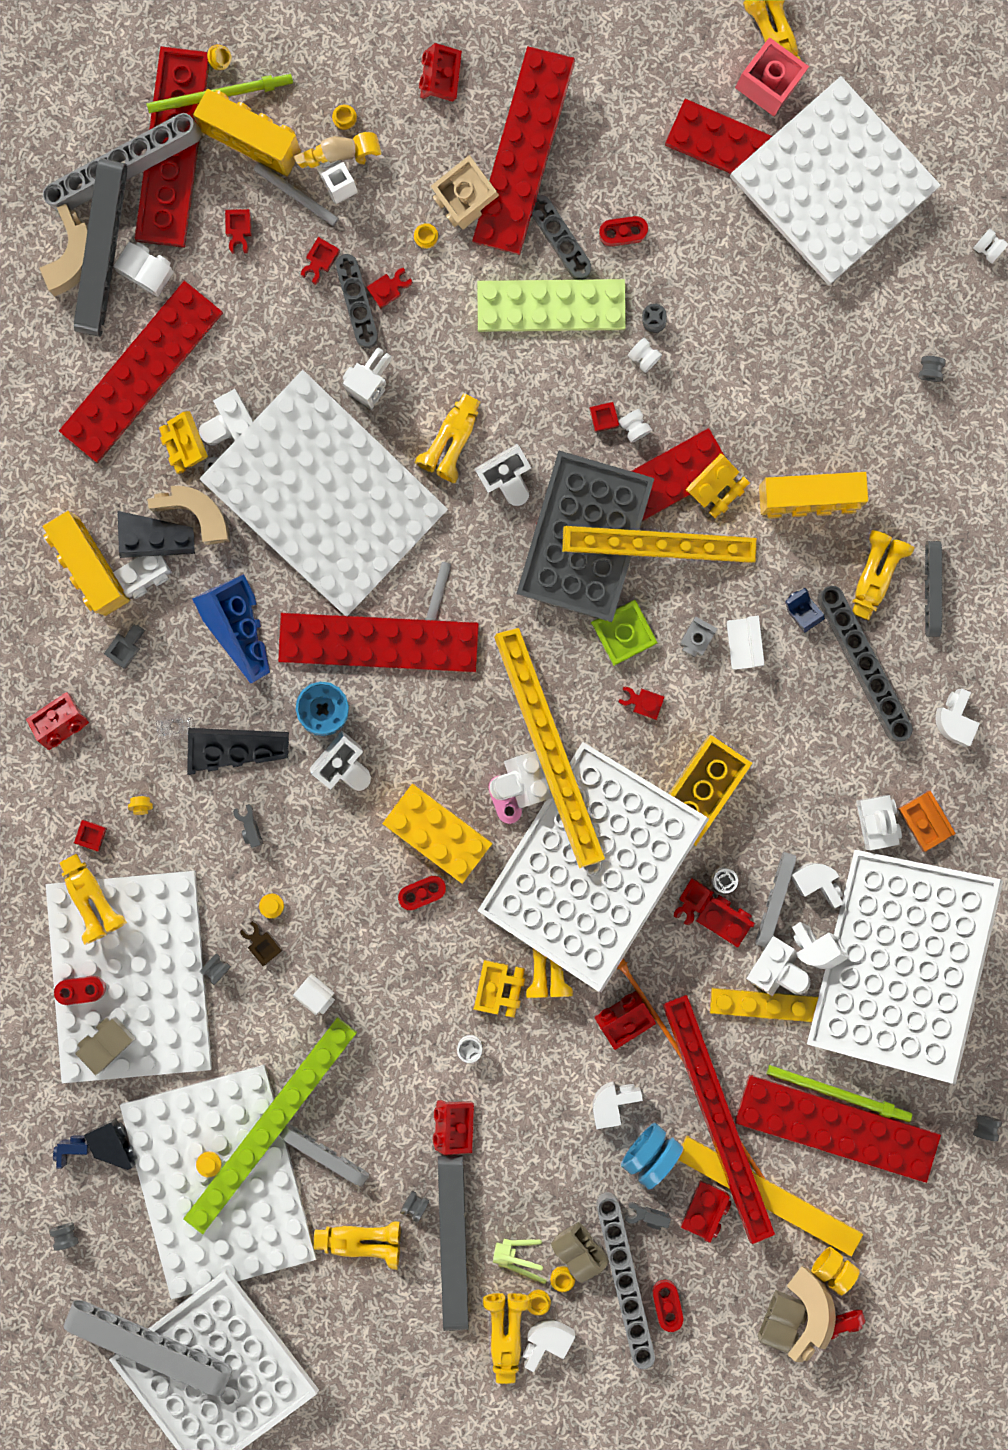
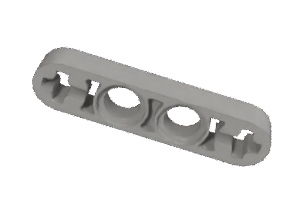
M783 852L773 881L775 886L770 891L766 907H768L767 913L764 912L755 945L766 948L773 937L794 869L796 855Z
M287 1124L280 1134V1137L285 1142L355 1185L362 1187L369 1177L367 1171L343 1156L341 1158L336 1156L337 1153L322 1143L318 1145L315 1143V1139L290 1124Z

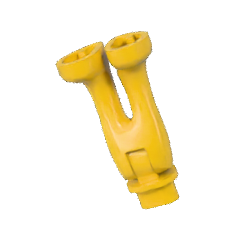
M745 0L743 2L744 9L756 20L764 42L770 37L800 59L795 36L784 13L783 4L785 0ZM766 6L772 16V19L775 23L778 32L774 31L770 23Z
M463 394L460 401L455 402V407L444 419L428 451L418 455L414 463L428 472H434L449 438H453L451 446L440 463L436 474L451 483H456L459 476L456 462L472 432L475 417L478 416L477 409L481 402L467 394Z
M871 530L869 536L871 551L858 581L855 599L852 600L854 603L852 609L854 615L869 621L872 612L877 611V608L874 606H879L883 600L898 562L901 558L911 556L915 549L911 544L900 540H892L891 536L876 530ZM889 546L888 554L885 559L880 574L877 575L876 571L880 563V560L882 559L886 548Z
M77 854L59 863L64 872L61 875L66 878L64 881L68 893L79 910L86 926V931L81 937L84 945L106 936L107 933H111L127 923L122 915L116 914L112 910L97 880L87 868L86 863H81ZM89 899H91L94 902L96 908L98 909L104 927L101 925L93 909L91 908L89 904Z
M533 948V983L527 988L526 998L548 997L547 957ZM550 960V997L573 996L572 987L565 983L563 968Z
M393 1221L385 1227L373 1228L356 1226L332 1228L327 1226L326 1230L315 1229L314 1250H324L326 1254L331 1251V1254L343 1257L382 1258L386 1261L388 1268L397 1270L400 1257L401 1223L400 1221ZM377 1240L387 1241L391 1244H364L360 1241Z
M492 1293L483 1297V1306L491 1313V1357L493 1372L496 1373V1383L499 1384L516 1382V1373L519 1371L518 1364L521 1354L522 1311L527 1310L530 1306V1297L525 1294L508 1293L507 1335H504L503 1325L505 1295L503 1293Z

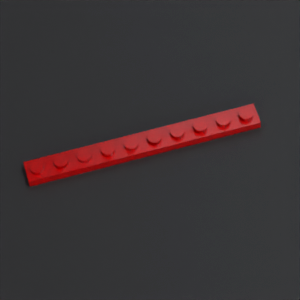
M683 995L662 1003L748 1240L751 1244H755L774 1236L775 1232L688 996Z

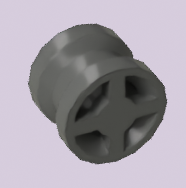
M650 304L643 310L642 322L644 328L651 333H659L666 327L667 314L663 306L660 304Z
M923 356L921 358L923 367L919 372L918 378L931 382L943 381L944 374L942 373V368L945 367L946 360L937 356Z
M216 953L204 965L200 973L207 975L210 978V982L215 985L228 972L231 966L228 963H223L220 960V956Z
M977 1115L976 1121L978 1126L974 1130L973 1135L985 1140L998 1142L999 1135L997 1132L998 1128L1002 1126V1121L993 1117Z
M411 1191L400 1213L402 1215L408 1214L412 1217L413 1221L418 1223L429 1200L426 1198L421 1199L417 1196L416 1192Z
M73 1222L59 1225L49 1230L50 1236L54 1238V1251L67 1249L79 1243L78 1237L74 1236L75 1226Z

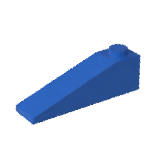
M244 574L192 598L205 625L250 683L270 673L265 645L263 642L258 641L257 628L261 627L260 620H254L251 607L256 605L255 596Z

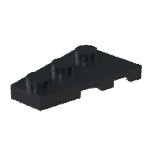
M117 511L120 558L195 554L193 527Z

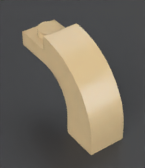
M67 204L57 207L68 234L67 248L58 260L39 268L48 290L54 297L70 290L80 282L88 226L85 222L81 224L76 210L71 211Z
M171 486L172 496H169V493L154 494V498L147 499L148 509L152 512L185 509L193 512L200 522L202 542L206 545L231 542L229 526L223 512L204 493L191 487Z
M801 1266L787 1285L803 1301L808 1314V1322L804 1333L788 1353V1356L795 1362L801 1363L808 1361L815 1352L813 1347L815 1345L818 1348L826 1349L835 1327V1307L828 1288L809 1268Z

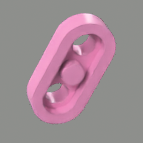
M489 783V793L499 819L508 824L518 821L522 814V808L519 809L516 798L495 799L490 792ZM511 806L514 808L512 816L505 814L506 807Z

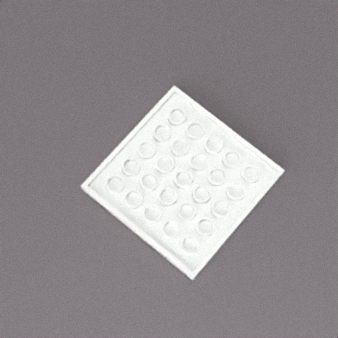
M842 76L730 175V178L828 285H831L941 186Z
M228 1269L148 1328L231 1366L232 1373L222 1396L207 1394L116 1353L109 1359L177 1450H242L314 1397L319 1391Z

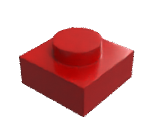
M614 402L589 407L595 433L619 427Z
M81 820L74 844L100 851L107 827L87 820Z

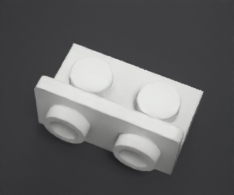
M162 556L137 557L113 573L122 586L125 596L137 599L147 593L146 588L153 584L158 586L169 579L167 575L172 572Z

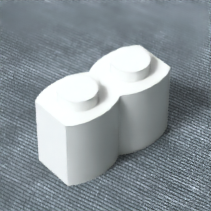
M128 242L114 264V269L120 275L159 297L174 273L170 267L171 263L160 255L157 258L150 255V250L139 242L136 245Z
M313 974L293 994V997L314 1015H317L318 1012L324 1014L335 1001L332 998L334 992Z

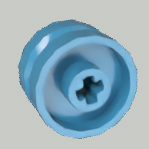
M657 1123L651 1124L644 1130L629 1148L621 1162V1167L632 1175L639 1172L638 1181L648 1190L654 1188L665 1178L683 1151V1146L673 1137L665 1140L666 1132Z

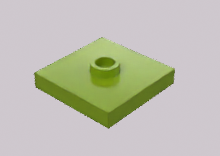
M636 600L617 608L612 623L601 619L591 622L613 666L658 644Z

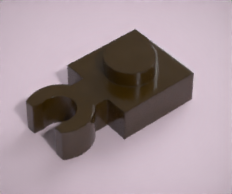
M253 920L250 922L254 928L253 934H248L244 928L240 930V934L243 938L253 942L247 948L264 967L280 954L283 949L268 931L262 935L259 924Z

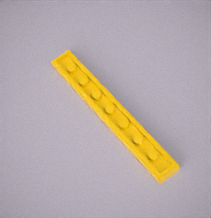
M564 526L562 552L755 563L757 538Z
M686 1136L682 1143L683 1151L678 1160L729 1188L716 1151ZM752 1172L767 1210L852 1257L863 1236L862 1232Z

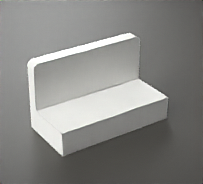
M759 616L727 621L732 669L764 666Z

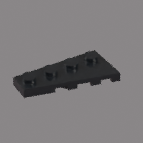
M188 728L187 775L196 774V771L208 770V772L216 771L219 767L230 765L233 768L243 766V763L254 761L257 764L288 758L289 732Z

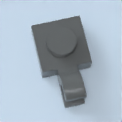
M134 624L125 637L117 634L104 655L123 669H126L140 650L135 643L146 630Z
M248 804L246 805L248 810L246 816H241L238 808L233 810V814L237 820L244 823L245 830H242V835L245 843L250 844L251 848H254L264 843L257 822L254 819L253 807Z
M635 1202L628 1203L629 1208L636 1210V1214L632 1217L625 1215V1221L634 1224L639 1220H644V1222H647V1226L653 1229L669 1228L671 1221L669 1213L649 1207H641Z

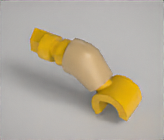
M363 132L354 136L353 139L337 136L329 137L322 140L321 144L316 146V150L311 148L293 157L301 168L309 166L312 169L319 166L320 161L322 163L328 161L332 163L338 160L353 159L354 156L357 163L365 165L366 155L378 156L382 153L377 135L373 132Z

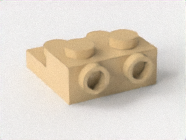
M470 155L431 185V188L436 193L433 199L441 209L443 207L447 208L449 213L446 217L454 227L459 225L462 230L482 215L480 210L499 196Z

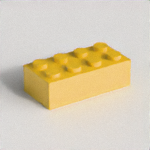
M207 89L193 114L202 133L288 177L296 162L293 156L301 153L294 130L286 125L280 127L274 124L273 120L265 114L260 113L257 115L251 112L250 107L242 102L236 104L230 101L229 97L219 90L213 92Z
M852 472L766 477L759 485L761 515H767L768 519L781 518L782 514L792 513V517H804L810 512H817V516L831 515L832 511L841 510V514H854L856 510H860L868 502L867 473Z
M66 511L42 526L46 532L43 535L51 548L55 547L59 555L56 557L64 569L68 568L71 572L70 581L77 590L81 589L85 595L83 602L90 611L93 610L96 614L99 613L107 616L131 601L123 593L122 586L80 517L70 511Z
M712 735L706 737L668 793L709 818L694 842V846H697L752 765V762Z
M414 783L411 784L382 823L462 884L492 845L490 840Z

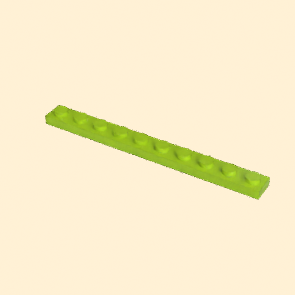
M337 1017L183 1220L201 1234H204L356 1035L357 1031Z

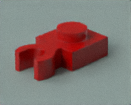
M250 209L225 210V234L227 237H233L229 242V250L232 254H235V246L237 244L243 245L244 254L248 253L249 246L244 237L251 236Z
M317 237L306 256V260L310 262V265L303 267L301 277L305 279L309 272H313L315 276L312 279V283L314 285L318 284L321 269L328 273L339 255L340 249Z
M404 268L398 269L392 279H390L388 274H385L366 287L380 309L401 296L398 291L399 288H408L412 285L411 278L405 282L399 279L405 273Z
M623 687L622 690L630 694V699L627 701L619 699L618 703L624 706L633 704L635 705L634 713L657 720L665 696L642 688L638 695L635 694L632 688Z
M691 878L679 898L684 904L675 910L673 917L680 918L682 913L685 912L687 918L683 924L691 925L695 918L694 912H703L714 891L696 879Z

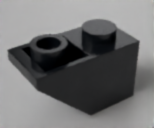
M116 1118L88 1131L84 1135L95 1159L125 1170L135 1166L134 1160L137 1159V1155L133 1154V1147L128 1145L125 1138L127 1136L125 1126L122 1122L118 1123Z

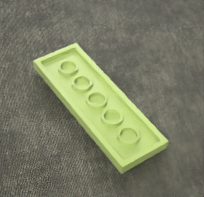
M625 279L477 281L478 332L625 330L626 328Z

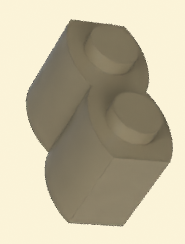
M106 1017L96 1026L98 1032L92 1038L87 1035L77 1044L80 1049L75 1054L95 1076L136 1039L117 1017L111 1020Z
M579 1222L560 1232L551 1242L556 1256L567 1264L570 1274L580 1283H584L603 1272L609 1263L605 1252L599 1245L593 1242L588 1230Z
M775 1290L758 1333L759 1342L789 1353L791 1347L793 1348L798 1341L799 1333H797V1329L800 1324L803 1325L808 1316L803 1301Z

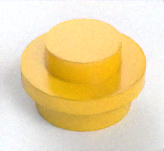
M216 44L211 46L207 54L209 64L215 70H224L231 63V53L223 45Z
M340 105L333 111L332 120L337 128L348 130L356 124L357 115L351 106Z
M421 224L414 231V241L421 248H431L438 241V231L431 224Z
M137 796L130 798L128 810L133 811L134 815L148 814V810L153 809L150 797Z
M267 894L260 900L259 910L267 918H276L284 910V901L277 894Z
M212 1151L202 1153L196 1161L197 1171L204 1177L215 1176L222 1166L221 1158Z
M559 1266L552 1271L550 1282L555 1290L567 1292L573 1288L575 1278L570 1274L568 1267Z
M537 1289L528 1294L530 1297L528 1311L531 1314L541 1316L549 1311L551 1299L547 1292Z

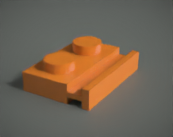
M927 791L923 795L897 808L922 852H926L956 834L931 791Z

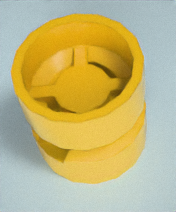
M833 1247L826 1248L814 1262L811 1272L822 1282L828 1281V1286L840 1296L846 1294L852 1288L860 1274V1270L850 1261H843V1256Z

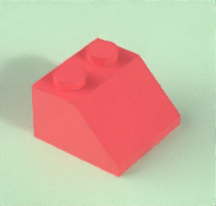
M769 37L741 74L735 89L775 117L809 66Z

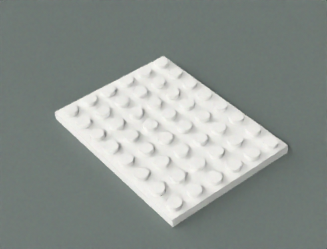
M304 370L286 386L200 477V480L345 616H348L448 510Z
M582 742L570 761V766L605 860L579 869L552 796L551 799L545 801L481 904L478 912L602 993L709 818Z
M855 850L843 895V904L840 908L834 932L849 958L833 968L825 969L807 1044L956 1085L1003 881L997 878Z
M196 871L96 879L112 910L116 914L122 915L127 923L87 945H84L81 938L86 931L84 920L72 901L65 882L46 884L54 988L60 981L87 976H98L106 985L104 996L94 1002L62 1005L55 999L62 1083L211 1070L212 1062L204 975L200 973V970L203 968ZM89 899V904L91 908L93 909L101 925L104 927L98 909L96 908L94 902L91 899ZM89 985L87 987L90 994L95 992L94 986ZM64 988L62 991L63 995L69 997L70 991ZM106 1017L109 1020L117 1017L136 1039L95 1076L75 1054L80 1049L77 1044L87 1035L92 1038L98 1032L96 1026Z
M266 1065L120 1105L129 1142L133 1147L132 1152L135 1156L137 1155V1159L134 1161L171 1300L196 1293L226 1269H228L236 1281H241L317 1259L286 1142L280 1137V1134L204 1234H201L183 1220L215 1178V1176L204 1177L199 1174L196 1168L198 1157L207 1151L215 1152L221 1158L222 1169L273 1102L274 1095Z

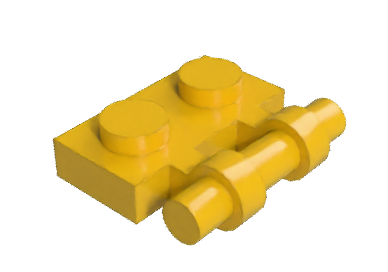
M190 411L180 413L167 421L168 425L159 427L161 433L160 440L162 445L167 448L170 456L168 458L171 466H174L176 474H181L186 471V467H192L208 458Z
M720 454L686 490L704 508L712 501L715 506L709 513L716 519L722 512L725 513L729 509L728 505L737 496L741 497L745 493L744 489L750 482L743 476L736 483L733 479L738 475L739 471L724 455ZM728 486L730 490L720 499L717 495Z
M484 960L473 1010L498 1015L499 1007L503 1005L507 1006L505 1016L515 1018L516 1010L520 1008L521 1000H519L521 986L525 984V978H523L525 968L515 966L514 976L507 975L508 964ZM504 983L512 984L509 998L502 997Z

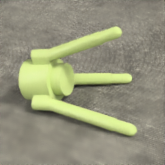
M504 1239L503 1244L496 1243L493 1263L542 1284L547 1282L546 1279L513 1265L515 1263L528 1268L543 1270L541 1265L515 1258L516 1249L511 1248V1246L542 1244L540 1239Z

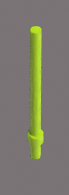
M291 74L276 77L268 75L261 77V80L213 89L211 91L219 90L228 97L260 90L268 92L275 90V87L293 84ZM206 91L146 103L148 113L200 103Z
M772 1065L768 1066L767 1075L879 1112L880 1116L889 1119L894 1117L909 1123L912 1119L911 1112L896 1108L892 1103L886 1101L881 1103Z

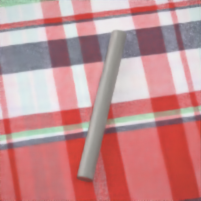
M260 162L255 165V172L333 227L336 225L339 218Z
M441 563L426 620H436L451 567L449 563Z

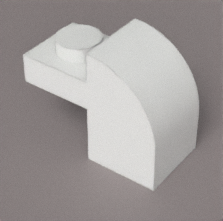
M340 160L332 163L329 161L325 163L320 162V165L316 167L335 204L358 193L354 180L344 162Z
M957 689L955 693L951 692L947 699L946 705L949 706L948 709L937 708L936 725L946 739L967 747L971 746L980 723L962 716L971 692Z
M809 863L792 872L791 879L802 896H807L820 888L831 907L836 908L843 904L840 898L843 896L841 889L836 883H831V881L840 876L831 867L819 863Z
M799 922L792 927L796 933L794 939L802 949L796 955L804 963L819 969H830L849 958L838 936L827 933L817 940L808 925Z
M613 1081L603 1085L596 1092L593 1099L596 1129L621 1125L618 1105L643 1101L640 1087L635 1088L634 1084L620 1086V1090L615 1091Z
M544 1320L536 1323L528 1331V1341L533 1344L529 1343L523 1353L525 1368L534 1372L545 1350L564 1359L575 1339V1330L555 1320Z

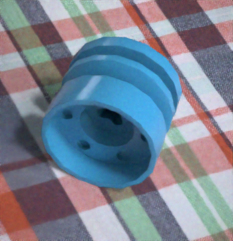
M320 681L308 685L301 691L296 701L295 710L298 720L305 730L314 735L328 736L335 734L343 728L348 719L349 705L346 695L339 687L329 682ZM319 704L321 706L327 704L329 714L317 715V706Z

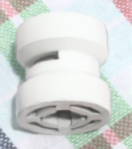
M989 228L973 249L978 253L982 252L985 254L986 259L992 264L1008 246V243L1004 239H998L996 233ZM994 240V243L986 251V247Z
M646 338L641 339L628 354L632 361L640 363V369L645 373L662 356L658 350H653L650 347V342Z
M640 409L632 411L619 420L621 427L629 431L627 437L630 443L636 442L652 431L649 424L643 423V414Z
M718 868L712 873L711 884L721 893H730L736 889L738 877L733 870Z
M474 1035L464 1036L459 1041L457 1047L459 1058L466 1063L476 1062L482 1054L481 1040Z

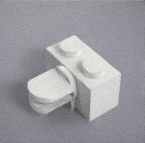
M380 348L375 350L365 366L356 363L354 368L349 367L343 376V380H345L343 385L347 394L370 410L373 409L385 391L386 381L380 376L392 358L388 353L382 357L383 350Z
M235 389L213 400L220 414L203 423L199 427V434L206 444L215 446L229 437H233L236 440L252 424L253 419Z
M518 444L474 468L488 493L499 487L507 501L513 506L523 505L528 500L529 490L520 474L531 469V466Z
M343 731L338 734L310 767L311 774L330 790L339 779L357 791L367 788L371 781L369 770L357 761V758L363 753L361 746Z
M536 751L504 761L507 774L498 776L490 782V792L495 799L505 800L515 797L519 809L552 798Z
M890 795L856 801L866 850L900 845L899 839L902 838L899 824H896L894 814H897V808L894 799L891 800Z
M774 936L746 978L753 985L771 996L774 995L779 985L798 995L805 993L810 987L808 974L793 965L797 958V951Z

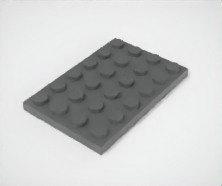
M559 450L516 595L612 623L631 556L562 552L563 527L639 530L654 478Z

